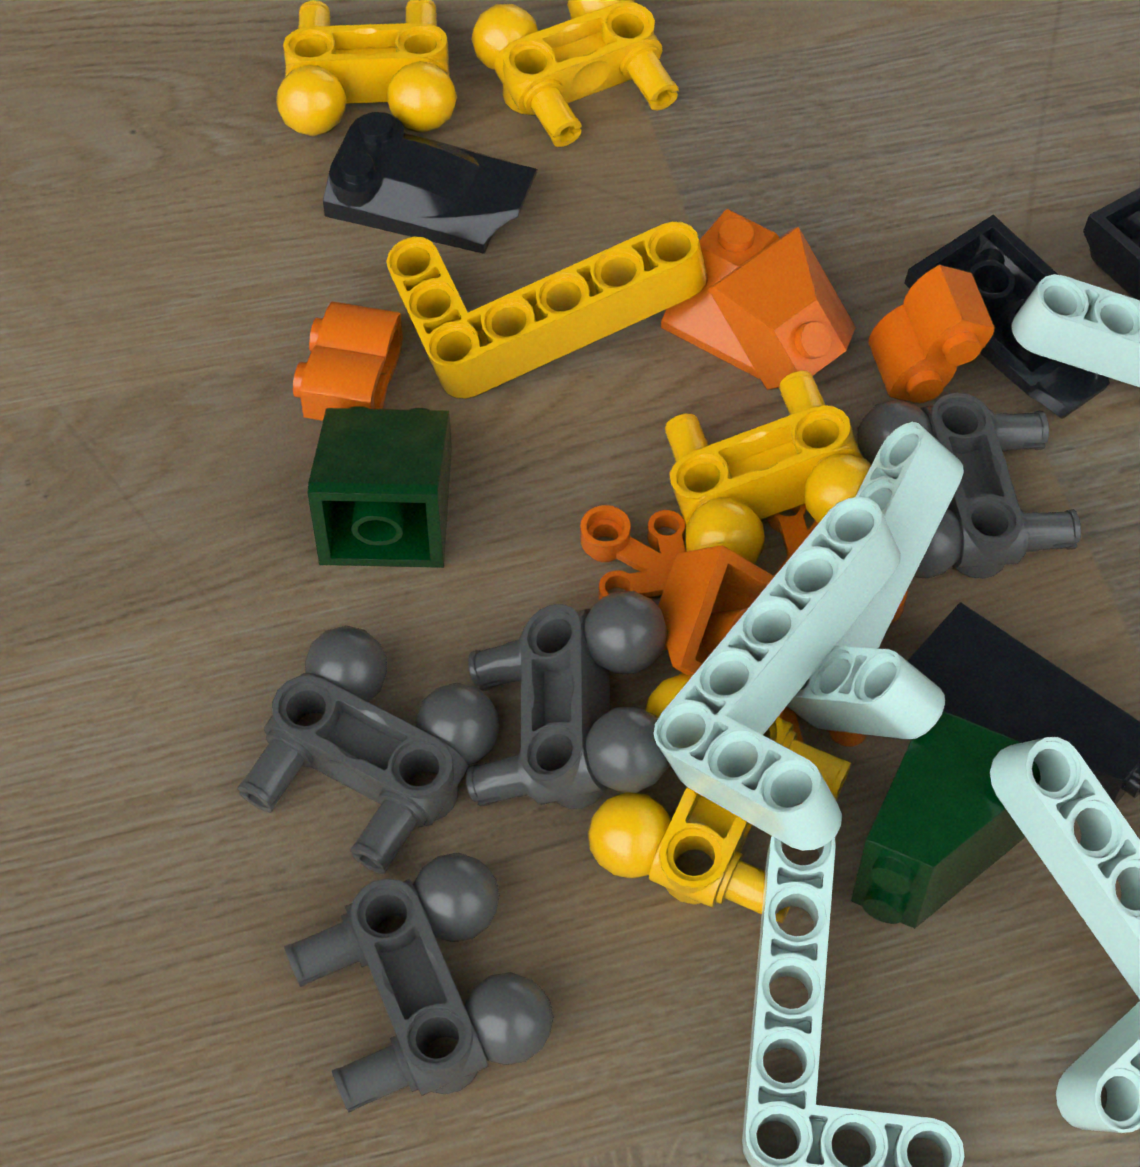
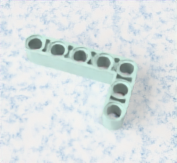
M1054 274L1044 277L1013 319L1011 324L1012 332L1017 342L1034 354L1140 387V300L1067 276Z
M910 422L903 424L886 438L855 496L872 499L879 505L901 553L900 564L887 583L787 705L789 709L815 728L899 739H916L926 734L942 715L945 706V695L941 688L897 652L890 649H878L964 473L961 461L919 423Z
M864 497L848 498L837 503L828 511L665 708L655 723L654 728L656 744L684 785L790 847L802 851L815 850L828 844L841 827L842 813L817 766L805 757L764 736V733L887 583L900 564L901 553L879 505L872 499Z
M1046 737L1010 745L1000 750L993 759L990 769L991 785L997 797L1140 999V839L1082 756L1068 741L1059 737ZM1033 761L1040 770L1041 780L1039 785L1033 777ZM1075 820L1081 830L1080 844L1074 835ZM1117 879L1121 886L1122 895L1120 901L1115 889ZM1140 1001L1066 1069L1059 1079L1056 1090L1057 1106L1062 1117L1070 1125L1082 1130L1116 1133L1134 1132L1140 1128ZM1103 1086L1107 1090L1105 1109L1101 1105L1100 1097Z
M772 836L766 859L742 1134L743 1154L751 1167H848L836 1159L832 1151L831 1142L835 1133L851 1129L863 1135L870 1145L871 1155L869 1162L862 1167H912L908 1161L907 1148L909 1142L915 1138L932 1140L940 1147L944 1156L943 1167H962L965 1157L963 1142L957 1132L946 1122L927 1117L816 1105L836 847L835 838L828 844L817 848L819 852V859L810 865H798L786 858L782 851L784 843ZM796 906L802 908L810 914L814 923V929L804 936L786 934L780 929L775 915L785 907ZM790 976L796 978L807 989L809 1000L799 1008L788 1009L781 1007L773 1000L769 985L779 977ZM775 1048L791 1050L799 1057L802 1063L803 1074L799 1079L791 1083L775 1081L767 1074L763 1065V1057L767 1052ZM771 1121H779L788 1125L796 1136V1152L784 1159H775L767 1156L757 1143L756 1133L760 1126Z

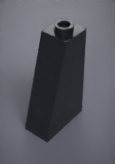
M960 602L907 660L941 688L945 695L943 711L1022 743L1046 737H1059L1068 741L1079 752L1115 805L1125 793L1134 798L1140 794V721Z

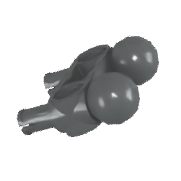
M953 392L941 396L935 401L933 406L921 407V409L914 404L900 400L876 404L862 419L858 427V447L863 458L871 465L886 438L895 429L910 422L919 423L963 464L964 473L961 482L914 577L929 579L942 575L949 568L953 567L971 578L984 579L998 574L1003 570L1004 565L1018 564L1026 552L1063 548L1067 550L1076 549L1077 543L1081 538V523L1077 512L1071 509L1064 512L1024 513L1019 507L1003 452L1008 450H1042L1045 448V443L1048 442L1049 424L1043 411L994 414L978 398L967 393Z
M635 591L613 592L602 598L592 609L577 612L572 607L564 604L549 605L540 609L529 619L519 640L470 653L468 660L470 676L476 686L480 685V690L487 691L492 687L521 681V750L518 755L468 767L466 784L468 793L474 802L478 801V805L482 807L490 803L529 795L530 798L541 805L557 802L568 809H582L594 804L603 796L608 787L618 792L637 793L654 785L669 767V762L654 738V728L658 717L637 706L617 707L612 710L610 708V671L615 674L638 673L651 666L665 648L668 629L661 609L653 600Z
M345 625L326 630L313 641L306 657L305 673L287 681L277 690L272 701L273 715L264 727L266 740L269 744L245 779L240 783L238 790L240 795L250 804L271 813L303 766L312 767L381 804L356 843L352 846L351 852L353 857L368 869L379 874H385L414 827L419 828L424 825H433L434 821L445 817L454 808L458 798V784L466 774L468 765L478 763L493 749L500 730L499 714L492 701L477 687L462 683L438 687L429 694L421 703L415 721L416 727L369 703L381 691L387 674V656L381 644L366 630ZM310 713L323 714V717L313 725H297V722L305 715ZM429 771L437 774V777L425 786L416 787L407 783L413 775L419 772Z
M461 853L437 856L422 867L413 884L410 879L403 882L387 878L373 881L359 891L353 903L345 906L347 913L341 915L342 923L284 946L300 987L357 962H360L362 968L369 966L396 1033V1036L390 1038L391 1046L332 1070L337 1088L348 1112H352L359 1107L407 1086L410 1087L412 1092L419 1090L421 1096L430 1092L439 1094L458 1092L469 1085L479 1071L488 1067L487 1061L502 1065L526 1062L543 1049L550 1036L554 1018L551 1001L537 983L532 979L512 972L490 975L473 988L463 1005L436 941V938L449 942L470 940L489 927L497 911L500 894L496 878L480 860ZM397 916L406 919L401 928L395 932L388 934L375 932L379 924L387 918ZM450 1037L458 1040L454 1051L446 1057L434 1059L425 1056V1050L429 1044L438 1038Z

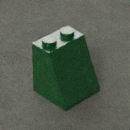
M360 406L326 408L307 491L319 565L444 568L452 452L449 411L426 408H412L410 410L369 409Z
M945 711L942 712L937 723L926 734L916 739H911L866 838L851 902L862 906L870 916L879 921L889 924L900 922L915 929L1022 841L1025 835L997 797L990 778L991 765L999 751L1010 745L1022 742ZM1033 761V777L1039 785L1041 780L1040 770Z

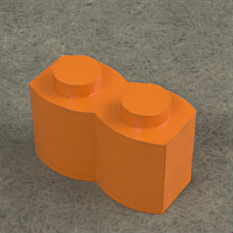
M938 265L913 284L905 296L903 305L889 312L877 323L869 336L868 343L888 396L921 404L933 400L942 393L943 389L953 378L957 366L974 360L980 354L981 350L991 339L995 327L972 273Z
M332 301L327 307L324 317H316L314 319L309 338L311 354L307 362L298 363L293 380L294 397L301 398L304 418L323 421L326 408H351L356 406L369 409L383 408L388 384L393 377L403 342L400 312Z

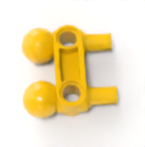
M312 0L301 5L299 8L298 29L285 37L283 43L286 65L285 78L279 86L276 99L278 111L287 126L298 133L309 136L330 132L340 123L346 109V103L388 102L393 116L398 118L405 128L421 133L438 129L451 118L457 94L449 76L447 36L440 27H437L436 5L432 0L408 1L406 4V23L330 26V10L325 3Z
M568 0L567 6L571 20L538 31L535 19L524 8L514 4H495L480 14L473 28L471 40L476 56L485 66L495 70L503 84L502 95L505 103L513 111L520 114L536 115L556 147H564L573 143L579 138L582 131L580 129L582 127L581 122L568 105L570 102L629 80L634 81L652 110L665 109L677 99L678 93L676 91H679L678 86L659 60L663 50L662 44L654 34V17L646 7L635 3V0Z
M793 372L780 382L781 395L789 416L714 444H708L699 420L693 414L677 415L666 423L665 433L676 461L669 473L670 483L686 523L685 541L687 552L723 545L755 564L764 549L765 535L761 519L806 504V509L810 515L819 523L837 503L856 496L871 464L863 458L854 439L850 419L844 411L825 404L810 372Z
M682 673L663 680L649 696L645 710L659 718L692 675ZM778 716L764 733V736L805 757L817 766L835 800H837L848 776L851 762L796 740L797 733L793 731L794 725ZM686 787L672 819L664 806L649 795L629 792L607 799L592 816L588 830L590 851L598 864L613 875L626 878H639L649 875L650 881L664 886L669 894L680 902L693 905L702 903L714 908L716 903L723 904L725 899L762 915L765 871L743 862V854L740 853L752 827V824L688 787ZM699 850L709 855L714 864L704 874L691 876L680 871L675 862L684 852ZM785 907L778 911L775 915L777 922L781 924L784 922L790 907Z

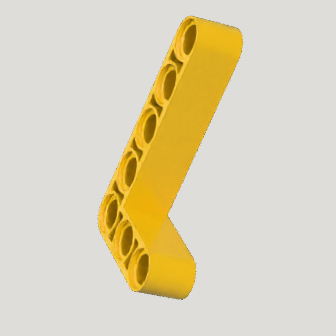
M683 222L661 224L470 312H467L449 272L432 241L424 237L403 239L393 246L386 260L389 273L442 388L447 394L463 399L477 396L690 299L703 289L707 280L706 267L697 232L692 226Z

